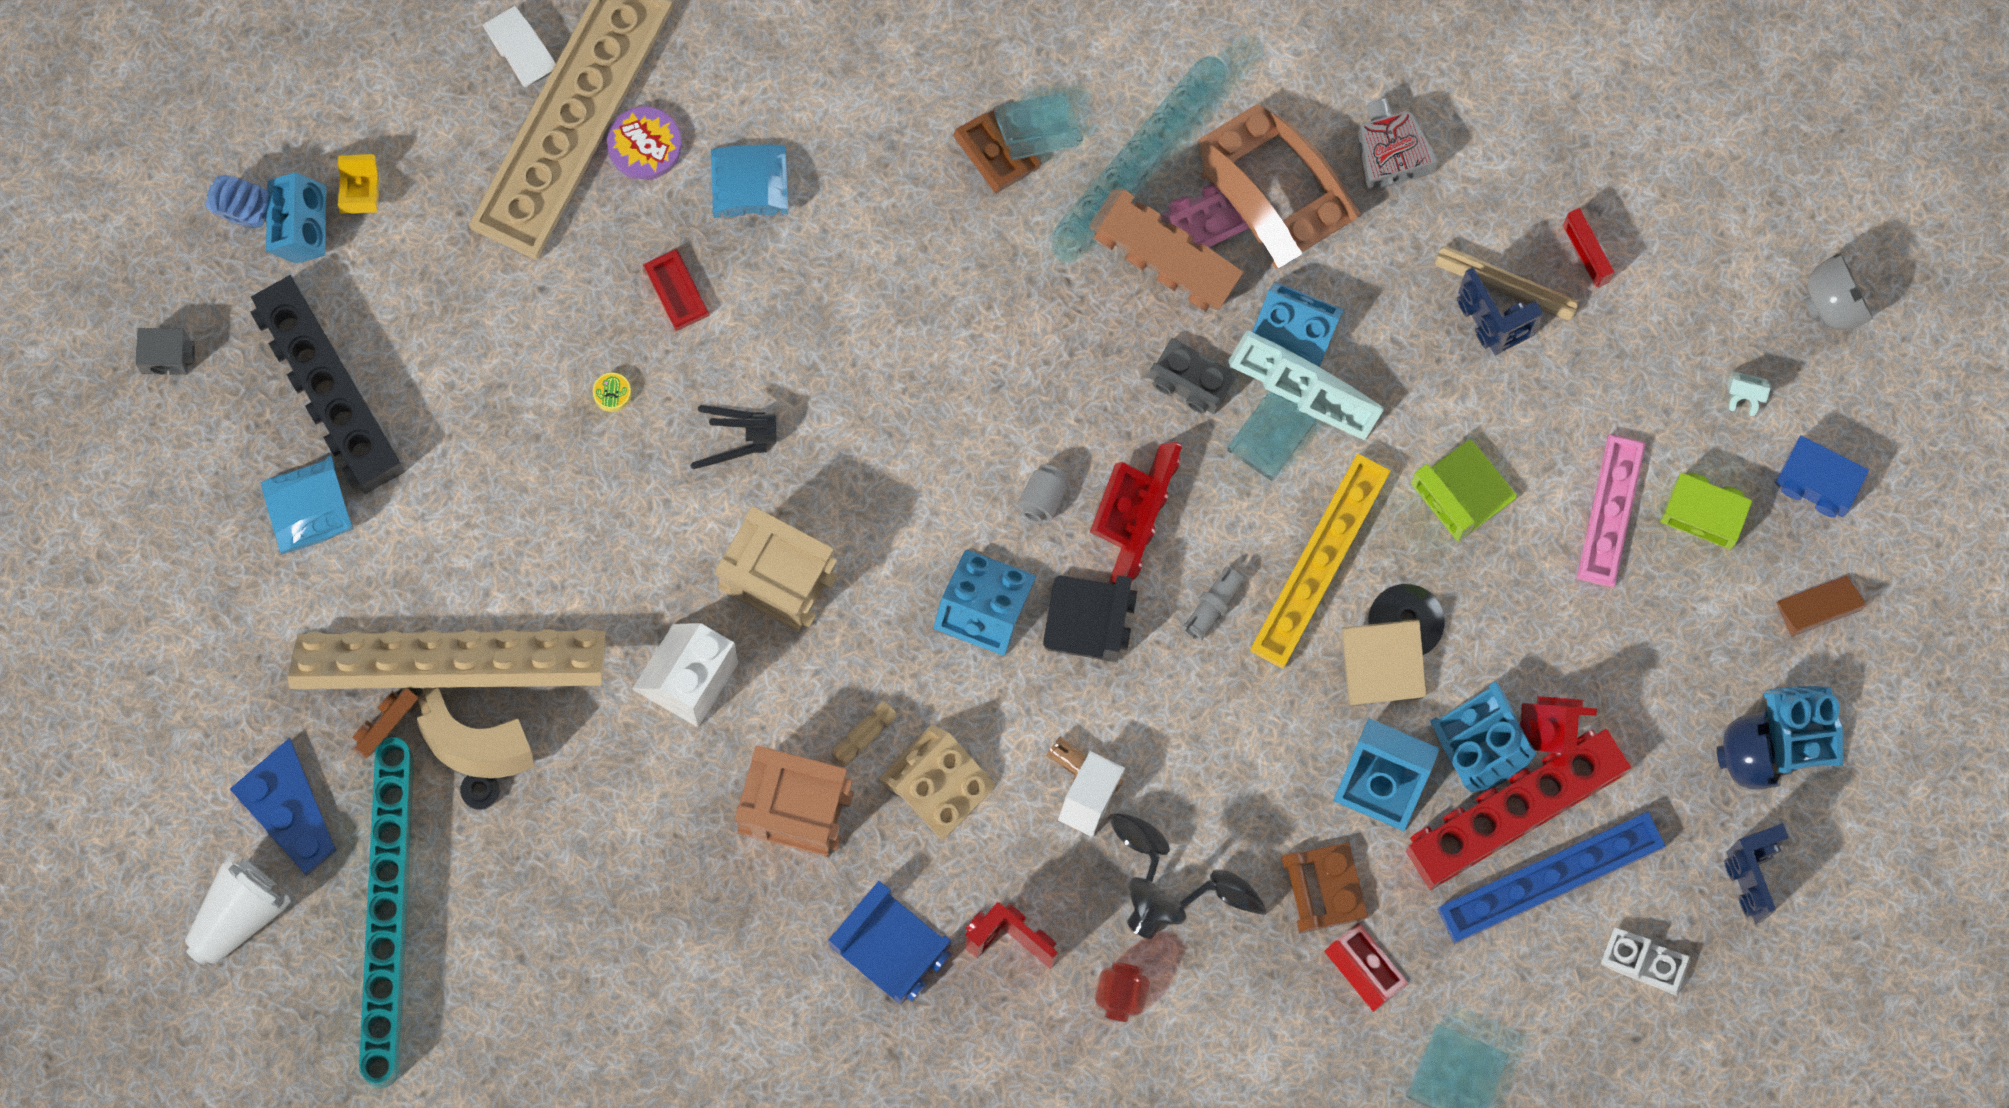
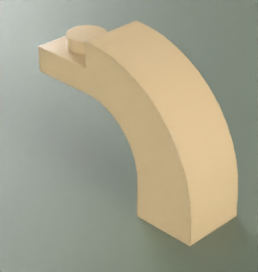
M421 688L422 694L417 696L419 698L417 702L422 716L417 717L420 733L429 750L443 764L460 773L483 778L507 777L535 768L532 752L519 719L487 729L470 728L457 722L450 715L439 688Z

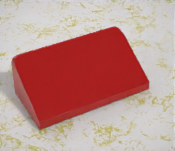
M1360 923L1336 939L1324 951L1373 1012L1409 984Z

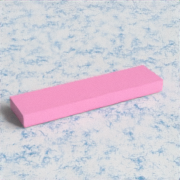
M1612 434L1607 436L1576 579L1614 588L1645 450V442Z

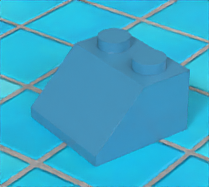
M1368 718L1333 801L1405 831L1440 748Z

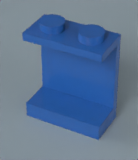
M879 880L828 939V944L834 951L900 1005L906 999L913 1002L927 984L923 979L933 968L936 972H939L952 956V953L948 951L951 946V939L946 935L943 938L893 898L891 890Z

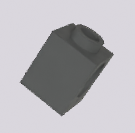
M138 328L136 366L141 374L167 375L169 371V375H187L188 364H194L195 343L194 341H189L184 328Z

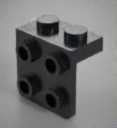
M1062 575L1057 576L1054 579L1043 639L1044 648L1048 651L1118 663L1120 649L1128 651L1131 628L1124 627L1126 612L1134 614L1138 593L1136 590H1130L1132 578L1117 575L1116 583L1109 584Z

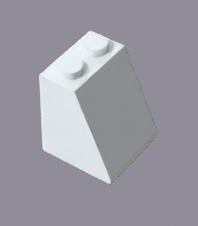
M701 623L672 624L632 689L699 728L738 665L735 643Z

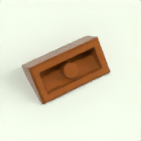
M1847 575L1776 602L1791 637L1860 612L1866 606L1862 596Z

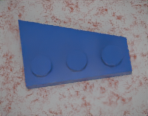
M290 738L230 788L233 794L306 876L336 851Z

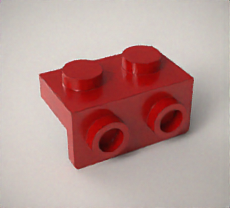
M1538 696L1537 704L1522 703L1520 726L1536 751L1576 754L1579 715L1597 716V708L1583 707V699Z

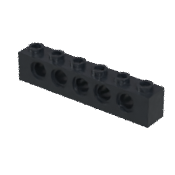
M289 275L252 295L251 299L256 309L250 311L261 332L267 328L269 329L274 340L268 343L279 363L286 359L292 371L286 375L297 394L305 391L311 401L305 405V408L315 425L321 422L325 425L329 434L323 438L333 456L342 454L347 466L341 469L351 487L355 488L360 485L364 494H367L403 474L405 471L292 276ZM288 318L297 320L296 325L292 329L287 331L279 329L283 320ZM312 349L315 351V355L311 360L307 362L297 360L299 353L303 350ZM324 380L334 382L332 389L326 393L315 391L316 386ZM340 412L352 413L350 421L346 424L338 425L333 423L334 418ZM368 443L371 445L367 454L363 456L352 455V450L357 444Z

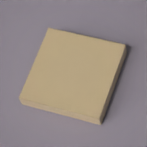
M1418 619L1341 628L1349 705L1426 697L1420 621Z

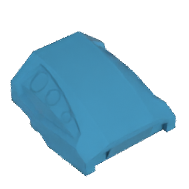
M745 145L711 149L713 218H721V213L724 217L744 216V214L757 213V215H761V213L764 215L778 214L779 211H781V215L788 214L785 145Z
M332 455L311 466L261 482L281 555L325 542L335 536L354 530L337 479Z
M1496 681L1489 684L1490 688L1442 718L1438 719L1435 717L1430 720L1446 755L1456 769L1464 786L1470 792L1491 789L1500 785L1516 773L1527 768L1537 753L1521 728L1506 695Z
M1794 686L1769 689L1764 692V697L1767 699L1769 731L1775 752V762L1779 772L1791 773L1792 770L1818 766H1843V726L1838 718L1840 712L1839 701L1832 695V687Z

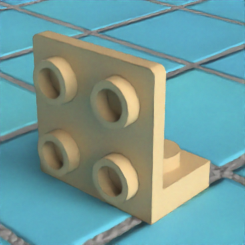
M932 724L878 778L889 791L901 796L941 839H945L995 788V783L949 732Z

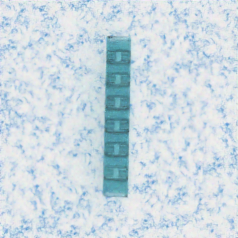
M1206 56L1193 65L1057 224L1053 231L1051 248L1057 260L1063 263L1076 262L1095 242L1093 237L1096 233L1088 228L1092 220L1086 219L1083 213L1090 209L1099 211L1111 192L1106 186L1112 182H1119L1125 187L1126 191L1134 196L1219 97L1224 89L1226 79V67L1220 59ZM1208 73L1214 75L1218 80L1211 84L1205 83L1200 79V76ZM1185 100L1191 102L1195 108L1184 111L1179 109L1176 104ZM1160 127L1166 128L1172 135L1167 138H1159L1153 131ZM1134 155H1142L1149 162L1141 166L1135 165L1130 161V158ZM1064 237H1072L1077 240L1078 245L1073 248H1065L1059 241Z

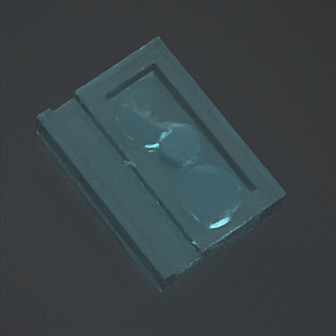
M1066 92L997 106L994 112L1005 144L1010 148L1011 160L1080 146L1084 139L1083 135L1078 131V122Z
M1269 391L1227 446V451L1231 454L1234 453L1241 458V461L1270 481H1273L1316 424L1317 418L1299 411L1298 405Z

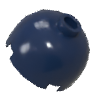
M1767 711L1741 716L1731 722L1724 732L1723 745L1717 746L1716 749L1720 768H1728L1731 778L1745 788L1767 789L1781 786V774L1774 775L1772 764H1776L1771 733L1769 731V722L1766 721L1768 717Z

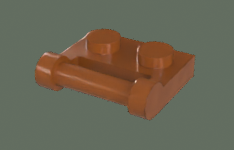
M1349 842L1305 852H1295L1281 857L1283 868L1288 869L1300 920L1296 922L1299 933L1368 918ZM1314 864L1325 915L1315 916L1303 869L1304 865Z

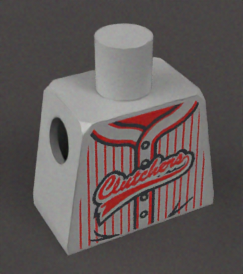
M1378 99L1367 104L1366 108L1371 121L1360 125L1357 135L1366 192L1433 174L1438 161L1413 114L1410 111H1405L1392 115L1387 99Z

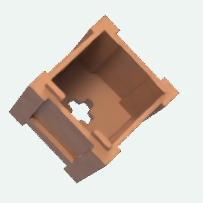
M755 745L745 786L734 819L735 823L738 824L737 832L740 835L828 857L830 850L838 851L841 836L838 835L840 825L837 823L842 805L850 807L854 791H850L853 780L846 778L847 769Z

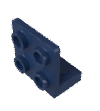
M1472 267L1465 271L1458 291L1460 296L1457 297V302L1462 313L1466 317L1472 315L1478 326L1475 329L1476 336L1483 348L1487 349L1490 347L1496 356L1535 335L1544 314L1536 301L1526 306L1523 302L1518 303L1503 313L1505 317H1502L1475 269Z
M1783 823L1740 838L1726 852L1728 858L1724 859L1728 876L1732 881L1738 880L1743 892L1742 895H1739V902L1746 917L1752 916L1755 924L1763 922L1776 911L1759 864L1773 859V855L1781 852L1780 846L1789 838Z

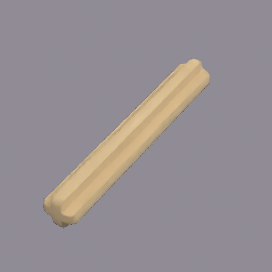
M1442 246L1437 255L1436 266L1464 277L1466 270L1473 267L1484 286L1527 304L1536 301L1542 310L1566 320L1573 318L1578 307V301L1574 298L1448 246Z

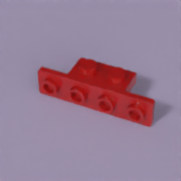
M1171 442L1159 445L1148 475L1124 462L1115 463L1090 529V533L1121 548L1109 583L1115 584L1117 575L1130 577L1132 581L1139 575L1142 569L1141 558L1144 549L1150 543L1155 533L1154 522L1157 514L1163 508L1168 498V492L1166 491L1168 484L1180 466L1181 444Z

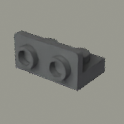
M1171 338L1157 363L1152 365L1149 378L1153 380L1152 385L1160 392L1170 396L1175 392L1187 399L1185 403L1192 410L1200 414H1205L1208 411L1215 415L1236 380L1237 374L1176 339Z

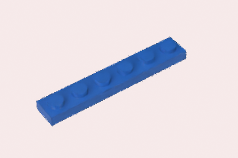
M1646 812L1441 905L1437 910L1453 943L1457 944L1661 851L1666 846L1649 812Z

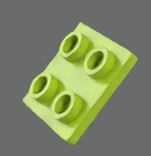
M1467 440L1432 467L1426 463L1415 472L1411 482L1412 487L1457 542H1460L1506 508L1517 497L1516 493L1473 440Z

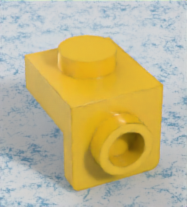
M374 154L338 156L340 175L338 207L340 214L377 213L379 174L376 156Z

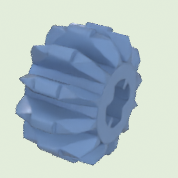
M220 175L215 177L206 195L208 198L205 206L212 214L220 216L221 219H226L243 227L258 228L263 226L267 217L269 198L267 190L235 176Z

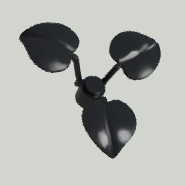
M1126 814L1109 815L1108 818L1111 819L1112 828L1121 841L1135 851L1149 854L1151 859L1146 879L1134 877L1129 883L1134 911L1128 918L1127 924L1139 936L1152 939L1162 924H1182L1187 918L1184 908L1209 890L1216 891L1217 896L1223 902L1234 908L1262 915L1267 914V910L1259 895L1245 880L1232 872L1221 869L1213 870L1210 875L1212 881H1207L1181 902H1178L1152 883L1160 859L1159 854L1167 855L1170 851L1169 844L1163 834L1148 822Z

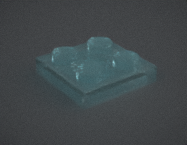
M1436 1023L1406 1098L1429 1108H1488L1510 1054Z

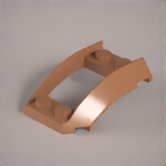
M1259 104L1252 106L1198 140L1199 155L1202 154L1203 162L1201 177L1203 180L1208 179L1232 203L1258 242H1263L1274 259L1272 265L1275 269L1362 215L1344 184L1319 150L1287 120ZM1275 136L1282 139L1298 155L1325 192L1324 195L1284 220L1280 218L1269 200L1254 182L1234 163Z

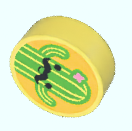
M606 373L600 376L593 386V397L596 404L607 412H617L624 409L631 399V388L628 380L618 373Z

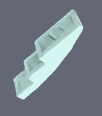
M1246 330L1228 360L1231 368L1262 381L1264 389L1297 403L1299 411L1362 440H1366L1384 411L1381 405L1349 384L1308 360L1249 330Z

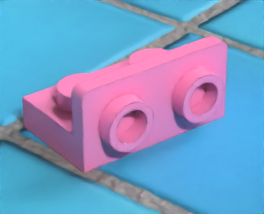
M1213 183L1201 189L1202 195L1191 200L1189 196L1174 200L1168 204L1170 210L1161 213L1164 222L1180 227L1194 238V243L1197 245L1201 243L1207 247H1211L1249 229L1240 213Z

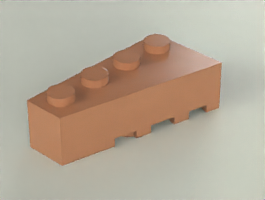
M1112 189L1088 227L1096 233L1093 239L1111 251L1114 246H1117L1127 253L1124 259L1141 271H1144L1146 266L1159 274L1156 281L1175 292L1177 287L1190 294L1187 301L1200 310L1206 312L1209 307L1213 310H1220L1243 274V271L1209 247L1201 243L1199 245L1194 243V238L1180 227L1169 222L1168 224L1162 222L1161 214L1151 207L1139 202L1133 203L1132 200L1135 196L1125 189Z

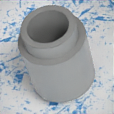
M1041 464L1038 470L1033 471L1018 501V506L1022 509L1021 514L1034 523H1042L1043 520L1051 521L1067 490L1065 483L1068 476L1054 466Z

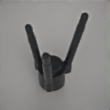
M698 406L699 412L730 417L709 419V424L712 426L745 428V441H753V445L704 458L691 463L690 466L692 469H698L752 453H767V444H776V415L715 406Z

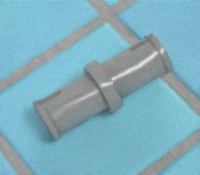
M1225 567L1208 592H1203L1199 597L1200 604L1181 627L1184 633L1192 639L1201 642L1218 616L1223 617L1227 612L1228 607L1226 605L1245 582L1243 576L1234 569L1231 570L1230 567Z

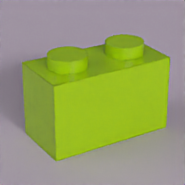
M1680 472L1673 485L1660 523L1731 550L1738 541L1752 500L1744 497L1745 494L1736 488L1724 486L1722 489L1708 483L1709 480L1700 474L1689 472L1686 475Z

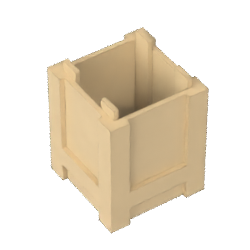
M754 506L749 510L727 552L714 571L715 576L719 579L718 590L799 632L802 625L807 628L810 627L816 617V614L811 612V609L824 586L831 589L839 576L833 572L837 560L832 558L834 548Z

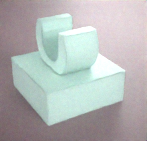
M1731 371L1728 382L1729 394H1732L1729 398L1730 411H1735L1739 400L1747 399L1751 402L1749 415L1755 416L1759 408L1758 401L1767 402L1770 391L1769 380Z

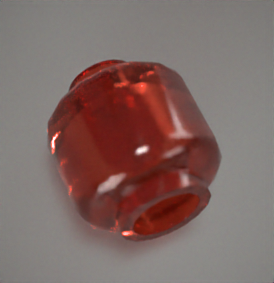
M1113 962L1112 967L1101 970L1095 994V1003L1100 1008L1106 1010V1018L1128 1022L1129 1015L1136 1016L1143 1013L1150 987L1149 979L1142 974L1143 968L1127 963Z

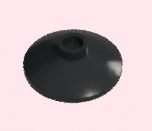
M1399 584L1387 588L1372 603L1368 624L1402 621L1401 615L1409 612L1414 616L1415 620L1418 619L1420 621L1423 655L1430 652L1439 643L1445 627L1444 613L1439 601L1433 594L1420 586Z

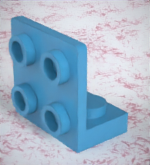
M1274 282L1267 293L1252 332L1320 367L1344 309Z
M965 550L941 598L933 629L1005 656L1017 619L1034 585L1036 576L984 555Z

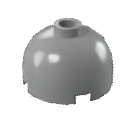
M1841 253L1825 260L1813 270L1807 283L1810 297L1804 299L1813 320L1821 317L1827 326L1836 330H1849L1873 320L1871 311Z

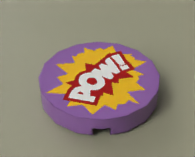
M648 106L632 108L619 115L611 125L607 137L609 157L616 169L627 177L634 179H657L668 173L679 160L681 153L680 130L673 118L660 109Z

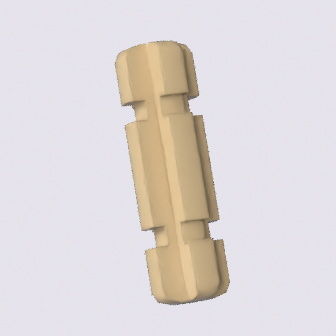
M880 702L872 710L873 715L871 717L867 715L846 736L847 740L845 742L841 740L833 748L832 755L840 764L848 766L856 758L855 753L857 751L861 753L882 732L884 725L887 727L896 719V712L888 703Z

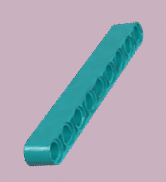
M396 737L386 738L376 747L374 760L359 1070L362 1077L376 1088H386L395 1082L398 1077L400 1063L414 757L406 742ZM394 750L404 752V759L399 765L388 766L385 764L386 756ZM392 788L402 790L403 794L399 802L392 805L384 803L383 798L388 790ZM391 826L399 827L401 830L400 837L395 842L385 843L382 841V833L386 828ZM391 864L398 866L399 872L394 880L390 882L380 880V871L385 866ZM392 903L397 906L396 914L392 919L387 921L378 919V910L382 905ZM383 942H391L395 945L394 954L386 960L377 959L375 954L377 947ZM381 981H390L393 984L390 996L385 999L375 998L373 993L375 986ZM379 1020H388L391 1023L389 1034L384 1038H374L371 1032L373 1025ZM379 1059L387 1060L389 1062V1069L386 1075L381 1078L371 1077L369 1070L372 1063Z

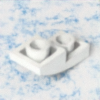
M516 6L511 7L483 24L484 29L501 57H506L524 88L553 71L556 63Z
M1614 927L1601 965L1678 996L1691 960L1690 956L1652 944L1650 939Z

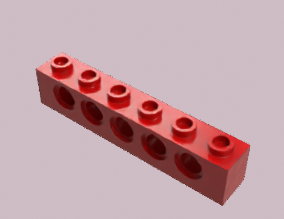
M1607 728L1597 734L1591 729L1577 738L1576 754L1552 752L1541 760L1543 766L1533 772H1530L1528 768L1521 770L1508 779L1511 784L1510 786L1499 792L1493 787L1475 799L1478 804L1466 812L1463 807H1459L1443 817L1445 824L1432 831L1430 826H1427L1410 837L1412 843L1408 846L1406 853L1429 890L1431 891L1625 776L1632 767ZM1574 760L1587 762L1590 766L1591 774L1588 776L1578 775L1573 770L1572 762ZM1550 779L1554 781L1558 786V794L1550 796L1543 793L1539 786L1540 780ZM1511 798L1521 800L1525 805L1526 812L1522 815L1511 813L1507 808V800ZM1476 818L1488 819L1493 826V832L1487 835L1477 832L1474 827V820ZM1445 837L1456 839L1460 845V852L1456 854L1446 853L1441 847V839Z

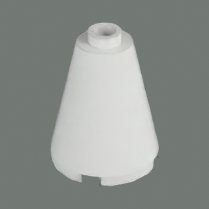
M234 854L227 855L223 860L185 939L186 944L189 946L186 951L187 954L201 965H206L207 962L217 964L284 911L291 902L286 893L281 898L271 889L272 886L277 884L250 862L242 859L239 864L234 863Z

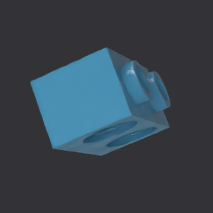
M296 172L267 181L269 198L266 217V252L296 264L325 256L327 185Z

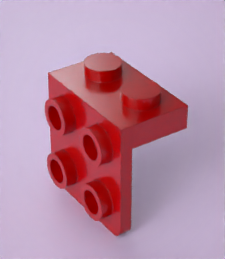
M997 902L986 915L980 911L966 927V949L977 959L1002 929L1050 969L1056 963L1058 952L1054 949L1057 945L1056 942L1041 929H1038L1036 933L1024 923L1026 917L1009 903L1004 907Z

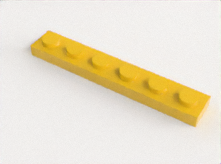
M1358 453L1356 454L1252 644L1250 652L1282 669L1285 668L1391 470Z

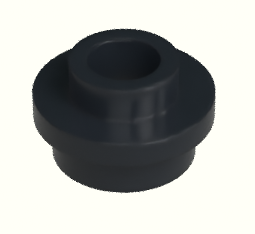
M467 775L460 787V794L464 803L475 810L490 808L495 804L500 793L496 778ZM476 784H485L487 790L483 795L476 796L473 794L472 790Z

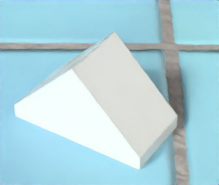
M1090 751L1066 795L1058 821L1093 837L1125 768Z

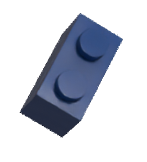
M1800 435L1793 445L1775 484L1781 486V492L1792 499L1801 500L1803 497L1815 503V509L1821 514L1832 518L1838 515L1843 518L1851 508L1869 469Z

